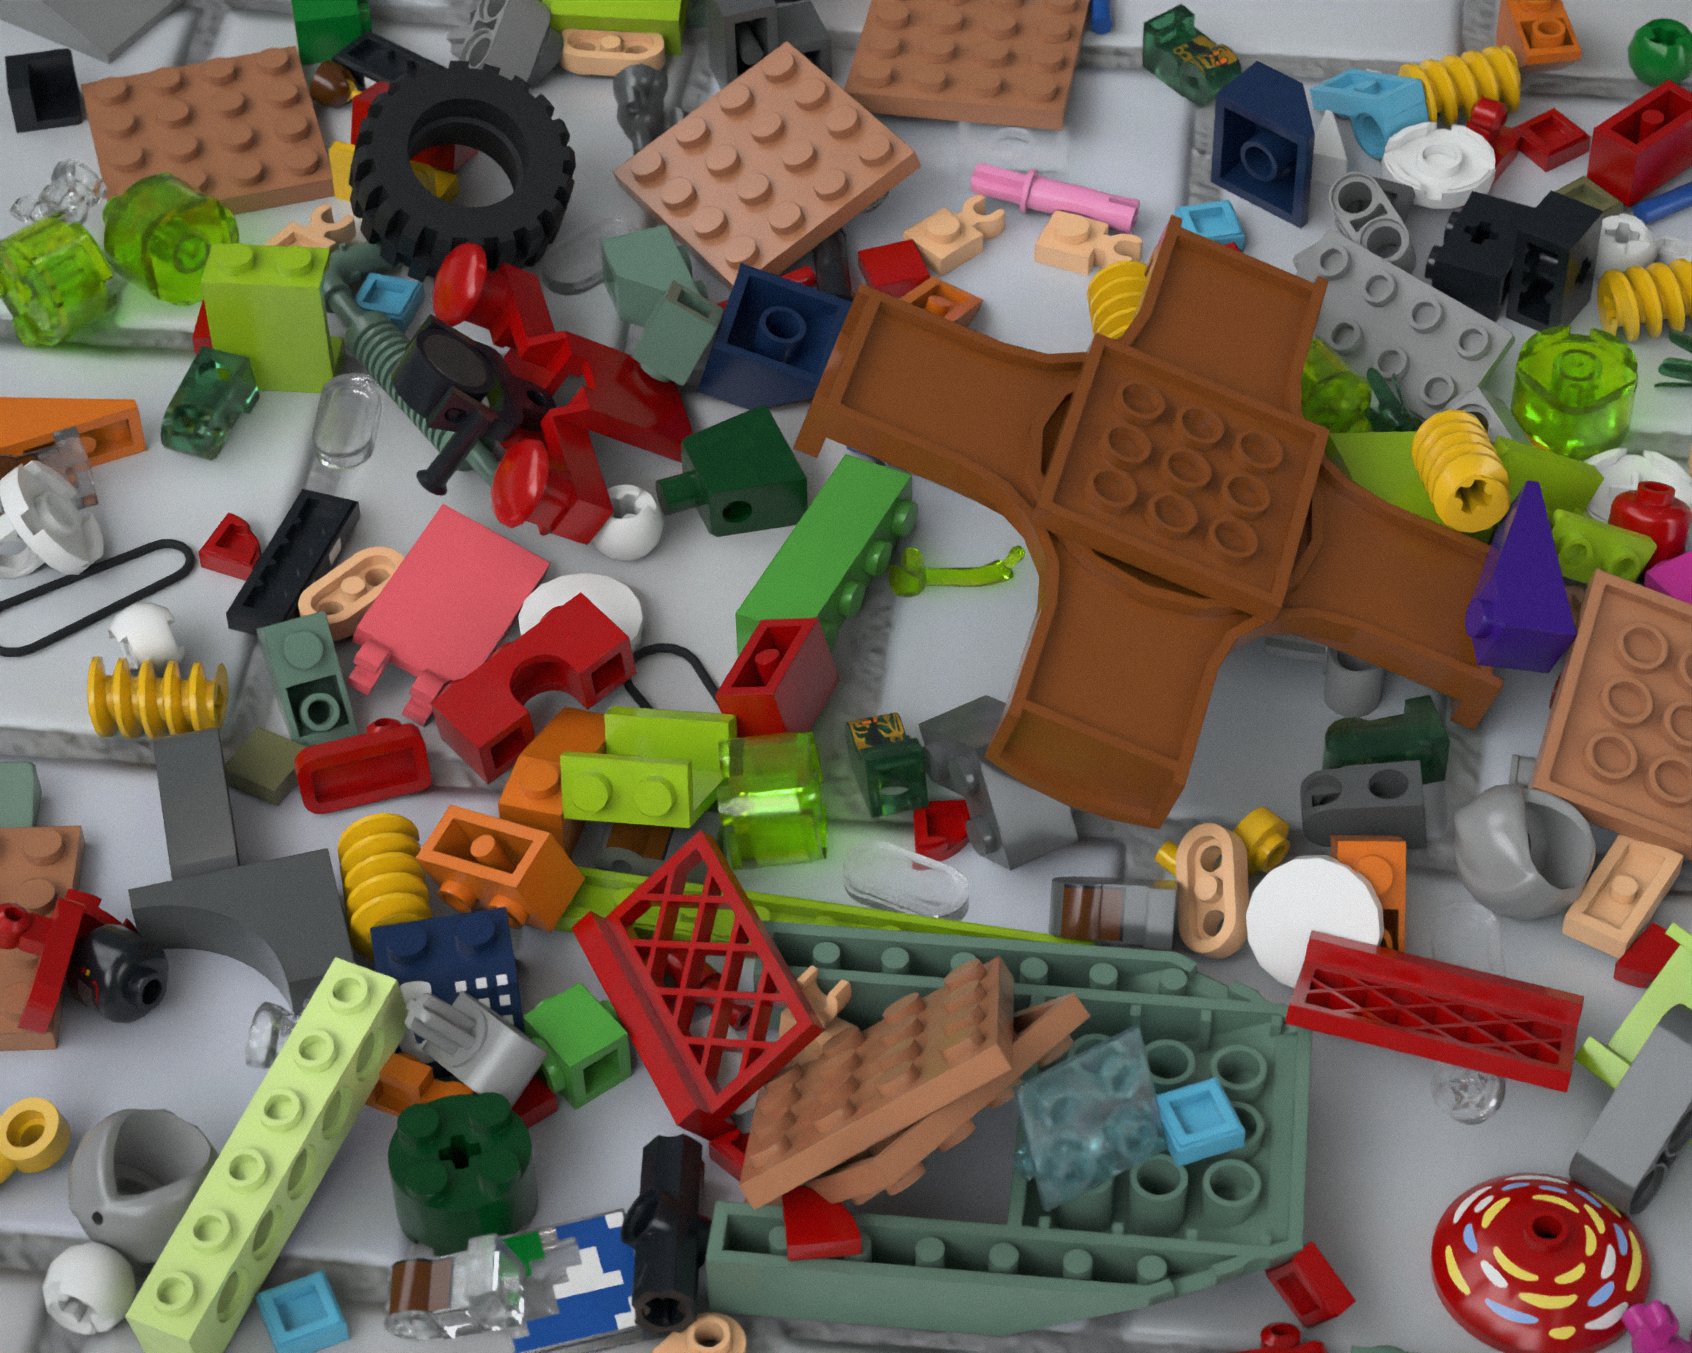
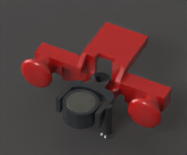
M471 242L455 247L445 257L436 274L432 290V309L436 317L429 314L405 347V353L391 370V382L397 394L411 409L425 418L428 428L454 432L427 470L422 469L416 473L417 479L422 487L430 493L439 496L446 495V483L480 438L483 436L496 440L506 450L495 470L490 490L491 509L497 520L510 528L520 526L527 521L538 526L540 535H547L551 531L554 535L588 545L614 512L588 430L682 463L681 442L685 437L694 433L676 382L672 380L671 382H662L651 377L641 368L640 362L631 358L632 355L565 330L555 332L537 275L504 262L496 273L487 269L485 251L481 245ZM463 321L489 330L493 345L500 348L507 346L510 349L502 357L494 348L474 341L453 327L461 324ZM583 373L587 386L582 385L568 405L557 407L552 396L569 374L580 377ZM486 396L489 401V407L481 403Z

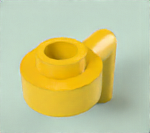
M1265 806L1251 811L1233 831L1241 837L1246 846L1248 876H1253L1260 871L1268 873L1282 862L1290 847V842L1286 839L1289 832L1288 823ZM1167 841L1156 853L1155 862L1176 877V853L1179 846L1172 841ZM1222 860L1215 866V870L1219 868Z
M39 1097L26 1098L14 1103L1 1115L0 1185L15 1170L24 1173H35L49 1168L66 1151L71 1135L69 1123L48 1100Z

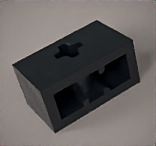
M1552 190L1517 229L1506 318L1556 339L1560 337L1591 299L1604 211Z
M1472 191L1462 211H1452L1446 225L1443 246H1433L1427 260L1425 278L1432 280V287L1486 318L1497 322L1509 296L1517 229L1535 208Z

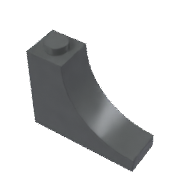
M328 848L128 889L137 934L151 940L161 949H196L214 952L231 957L254 968L280 991L292 1011L295 1024L301 1017L335 957L355 964Z

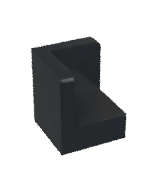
M63 48L5 56L7 90L17 133L74 126L82 123L80 93L70 49Z

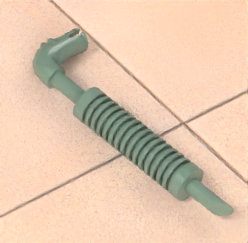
M368 241L347 246L346 243L338 244L339 249L331 253V260L323 286L326 312L335 313L348 327L345 336L346 348L437 451L440 452L454 432L428 428L425 418L416 413L402 400L391 382V370L405 353V347L410 340L384 312L370 311L365 313L353 300L352 289L348 286L349 283L365 279L369 272L376 274L399 269L403 264L399 262L396 267H392L380 256L382 249L380 242L374 245L369 244ZM482 436L457 470L463 472L474 469L491 488L494 473L499 464V461L492 454L495 440Z

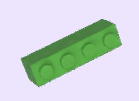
M848 454L844 455L735 613L738 657L760 621L768 619L819 618L830 653L832 652L837 640L838 630L847 617L854 618L863 603L866 588L874 576L879 578L886 571L892 549L899 538L908 537L914 528L918 515V504L912 501V475Z

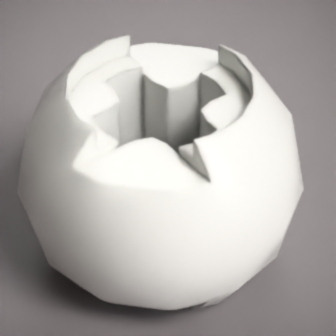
M1620 213V216H1609L1603 219L1594 273L1598 280L1608 270L1617 269L1624 273L1627 268L1633 266H1641L1646 270L1649 264L1654 263L1657 257L1654 234L1642 220L1626 213Z
M622 484L608 488L607 491L614 512L594 536L592 542L596 550L612 560L633 561L639 559L658 545L664 526L663 513L654 496L637 485Z
M150 602L133 604L118 613L108 629L109 639L116 637L124 658L128 659L131 676H138L144 659H152L156 677L163 678L168 661H178V665H180L185 655L184 645L177 647L169 626L175 620L171 612L164 606Z
M89 1242L68 1247L50 1263L43 1284L46 1309L57 1323L74 1333L92 1335L98 1332L110 1331L125 1317L134 1301L136 1285L133 1268L123 1255L107 1245Z

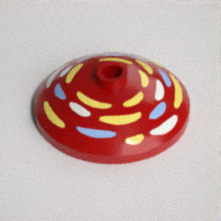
M1545 1173L1503 1175L1481 1182L1465 1191L1447 1208L1437 1224L1430 1255V1269L1435 1290L1448 1313L1469 1334L1486 1345L1504 1353H1596L1603 1350L1628 1332L1622 1322V1315L1633 1305L1645 1304L1650 1286L1651 1269L1648 1250L1643 1237L1633 1221L1576 1181ZM1538 1235H1547L1553 1239H1544Z

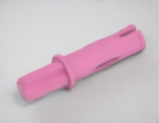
M980 163L976 165L971 178V191L973 193L1019 204L1020 212L1025 214L1029 209L1052 215L1055 210L1108 223L1109 229L1116 232L1132 234L1139 212L1140 200L1121 197L1096 189L1039 176L1037 169L1033 168L1026 175Z

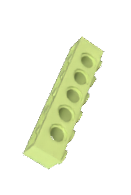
M335 957L125 1315L145 1353H223L254 1300L255 1294L258 1293L380 1079V1071L392 1053L395 1052L408 1029L404 1022L409 1012L406 1010V1003L397 979Z

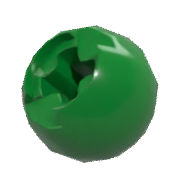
M1659 18L1650 20L1635 31L1628 45L1629 66L1638 80L1646 85L1657 87L1668 79L1678 84L1690 76L1692 72V33L1686 25L1673 19Z

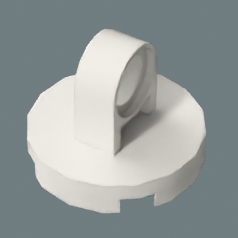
M31 460L24 467L21 463L0 480V498L5 511L0 517V545L10 541H18L27 545L24 551L18 554H0L1 578L14 579L24 577L44 563L66 575H79L103 555L104 540L93 513L90 512L82 518L77 508L70 501L71 498L78 494L75 488L58 472L39 461Z

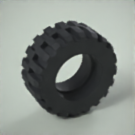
M450 61L447 69H439L437 63L420 66L417 68L415 79H412L409 74H402L390 82L388 92L378 93L369 105L367 118L362 119L349 175V185L352 187L350 203L353 215L363 218L360 230L368 243L374 245L380 242L382 244L380 256L392 267H396L401 262L409 267L407 276L422 283L426 276L436 278V274L445 257L455 247L466 242L481 245L486 253L487 269L495 273L503 262L522 270L524 265L526 267H534L544 257L547 246L553 244L559 232L575 183L572 178L576 168L575 151L570 146H567L570 134L563 120L560 118L552 120L555 107L544 95L540 94L535 98L529 93L531 84L517 75L512 80L499 75L501 68L484 63L482 70L469 68V61ZM439 145L470 147L486 154L498 163L508 176L513 193L504 200L488 206L465 207L455 205L438 198L427 190L413 172L410 160L420 152Z

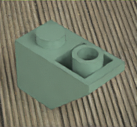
M667 224L600 240L604 285L620 320L645 327L653 309L673 280L709 300L704 283L701 280L694 282L692 279V264L686 246L676 245Z
M673 280L649 316L631 358L640 362L641 368L651 377L662 382H671L672 380L684 386L716 332L725 309Z
M325 611L257 628L256 631L272 689L291 740L309 747L358 735Z

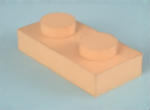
M1619 834L1584 886L1580 897L1565 914L1562 934L1620 959L1639 938L1681 873L1684 855L1665 847L1640 842Z

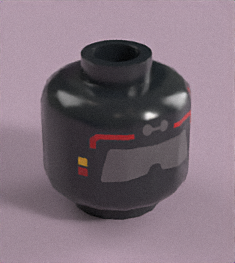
M105 924L91 930L75 942L67 968V986L71 996L83 1006L112 1022L131 1023L144 1017L162 1001L167 989L169 965L164 951L151 940L122 925Z

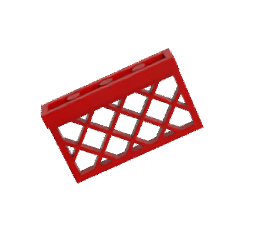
M702 830L696 833L605 918L589 911L571 928L676 1125L708 1141H712L723 1133L737 1129L738 1126L731 1114L825 1031L715 839ZM704 860L708 869L702 895H683L688 873ZM651 907H660L653 940L639 939L632 924ZM680 908H698L690 942L672 941ZM717 909L733 910L735 914L729 943L710 942ZM669 954H687L680 988H667L662 982ZM707 955L726 956L718 990L699 989ZM745 957L760 958L763 963L757 992L737 991ZM696 1002L715 1003L707 1038L693 1037L689 1031ZM734 1004L754 1005L746 1040L726 1039ZM773 1006L788 1007L797 1023L776 1042L765 1041ZM723 1051L743 1053L738 1076L722 1090L717 1081Z
M1312 930L1305 959L1289 1003L1285 1024L1567 1093L1572 1074L1577 1027L1584 996Z

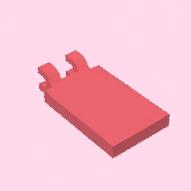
M442 504L356 626L351 642L359 645L361 648L355 655L353 663L356 664V667L349 675L346 684L369 696L390 663L417 677L409 692L412 697L405 705L402 715L424 727L433 714L430 702L439 697L444 688L451 682L463 679L488 661L498 649L518 619L525 599L540 586L546 577L550 562Z

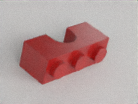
M580 592L564 605L556 606L549 610L537 625L515 641L500 646L488 661L463 679L451 682L444 688L439 697L430 702L441 739L487 784H490L514 766L518 756L536 738L530 713L524 707L527 701L542 692L561 691L573 696L589 710L637 674L628 635Z

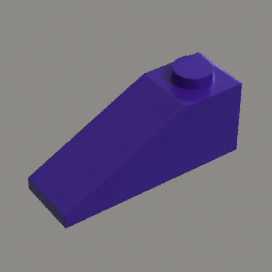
M1528 480L1510 505V509L1499 522L1466 611L1465 629L1468 636L1472 637L1478 665L1549 673L1577 636L1540 483Z

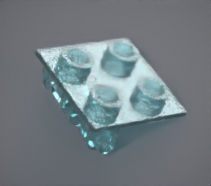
M1137 1025L1013 1087L1026 1139L1021 1143V1151L1013 1154V1163L1017 1172L1024 1180L1027 1181L1035 1177L1042 1207L1046 1212L1168 1149L1142 1033Z

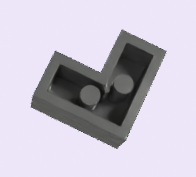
M706 0L709 67L721 90L786 41L832 79L831 38L811 0L778 8L774 0Z
M984 695L919 723L925 745L920 748V759L925 772L934 783L964 796L970 819L966 821V832L974 850L980 856L1012 870L1079 840L1070 806L1024 785L984 757L990 738L1002 717L1006 704Z

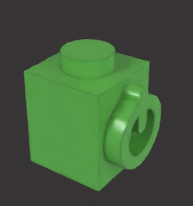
M581 982L559 995L545 998L532 1011L523 1015L525 1034L549 1052L536 1074L554 1094L559 1092L575 1110L632 1076L628 1032L625 1030L612 1004L607 1000L598 1002Z

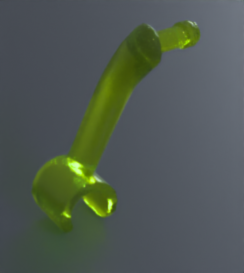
M1014 546L1003 561L995 560L979 567L927 568L925 567L922 552L908 547L901 552L902 568L895 564L888 567L890 587L897 596L913 597L923 592L926 586L983 587L999 584L1013 577L1012 568L1025 557V550L1021 546Z

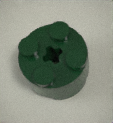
M485 1092L479 1095H451L426 1104L408 1106L401 1112L397 1118V1129L392 1136L388 1148V1166L398 1222L406 1237L414 1244L416 1239L422 1244L433 1248L434 1256L440 1258L455 1256V1261H473L491 1256L488 1242L513 1237L527 1220L530 1225L538 1206V1191L531 1138L523 1120L511 1109L508 1099L495 1092Z

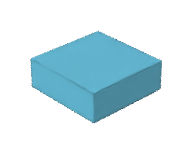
M1230 200L1175 208V216L1183 219L1182 228L1222 245L1234 242L1241 251H1244L1245 234Z
M369 272L353 300L365 313L370 311L384 312L404 334L425 299L424 287L421 282Z
M1217 1077L1150 1097L1149 1113L1177 1167L1244 1147L1245 1130Z
M324 1270L255 1294L258 1311L275 1353H313L350 1339L346 1321Z

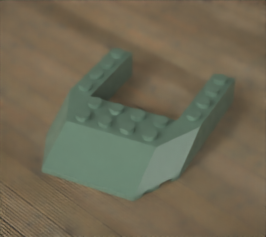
M762 921L796 980L812 965L818 968L817 985L827 996L842 979L850 983L852 990L851 999L838 1013V1018L854 1024L861 1032L884 1020L883 1012L904 996L919 993L921 998L945 986L944 978L960 965L973 959H980L982 964H985L999 955L1014 978L1013 1013L1074 992L1090 1017L1069 1034L1074 1041V1045L1067 1052L1043 1067H1038L1035 1063L1023 1073L1022 1079L1026 1085L1021 1090L1007 1225L850 1212L860 1231L862 1255L788 1261L782 1206L763 1205L754 1210L747 1203L715 1201L705 1261L709 1312L1004 1336L1150 1307L1289 1262L1293 1255L1303 1250L1312 1030L1285 1024L1289 1005L1269 1002L1260 995L1259 991L1236 980L1229 987L1198 972V962L1172 951ZM760 958L755 960L753 972L754 992H757L763 968ZM773 1006L769 1027L779 1028L781 1012L786 1007ZM1217 1077L1245 1130L1244 1147L1177 1167L1149 1113L1150 1097Z

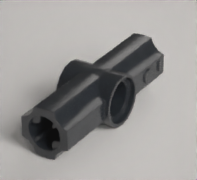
M684 1133L670 1137L657 1135L643 1147L640 1194L629 1208L621 1228V1241L635 1250L631 1302L635 1309L634 1323L652 1334L662 1331L681 1333L696 1320L699 1269L706 1261L712 1220L702 1214L705 1162L702 1160L703 1145Z

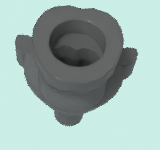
M634 64L624 68L613 80L614 98L618 103L617 120L626 137L632 141L633 155L690 114L678 107L670 112H664L663 100L668 91L667 75L644 64Z

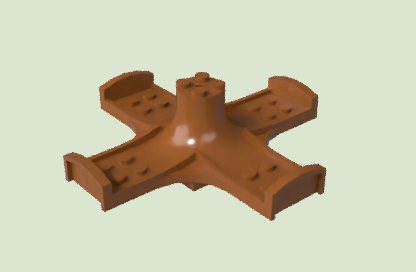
M1171 215L1148 261L1144 276L1147 278L1133 320L1125 333L1114 340L1096 332L1087 352L1046 354L1001 342L860 283L793 449L818 458L825 439H831L949 488L1003 515L1024 538L1039 575L1037 610L1002 717L990 738L984 756L1024 785L1076 809L1114 821L1160 829L1185 788L1220 666L1228 654L1260 636L1292 634L1342 651L1451 696L1450 721L1472 730L1476 728L1502 690L1504 679L1493 675L1494 667L1478 665L1472 637L1468 636L1465 629L1466 611L1491 545L1392 505L1349 480L1324 454L1330 430L1305 420L1301 412V377L1329 280L1317 276L1314 283L1186 230L1181 227L1183 219Z

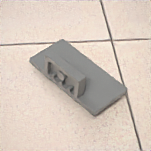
M1331 229L1324 233L1295 274L1313 283L1317 276L1329 280L1309 353L1424 421L1432 415L1444 411L1446 405L1454 397L1461 394V392L1472 391L1477 386L1483 388L1515 342L1514 335L1508 329Z

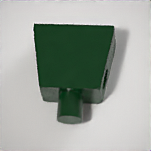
M767 405L756 407L685 437L681 442L682 473L656 480L655 482L657 498L665 516L696 508L709 534L716 537L797 525L808 509L807 478Z

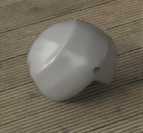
M1503 784L1486 789L1454 814V852L1458 877L1464 887L1483 907L1510 919L1531 920L1562 912L1580 897L1594 865L1596 843L1591 825L1579 810L1569 802L1552 793L1523 788L1517 784Z
M123 1109L115 1112L94 1126L80 1141L68 1176L70 1210L92 1241L117 1250L131 1263L157 1262L219 1154L196 1125L176 1116L171 1111L166 1109Z

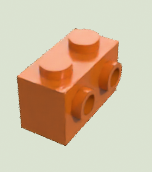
M454 805L448 807L416 857L417 861L439 886L437 895L445 904L461 913L473 912L474 909L482 911L506 907L509 927L520 930L523 925H527L551 933L585 880V877L551 833Z

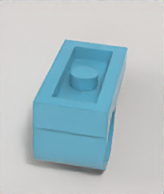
M1350 68L1309 89L1314 109L1333 111V113L1338 114L1339 118L1350 119L1356 141L1368 156L1375 159L1383 157L1389 138L1405 127L1429 122L1421 79Z

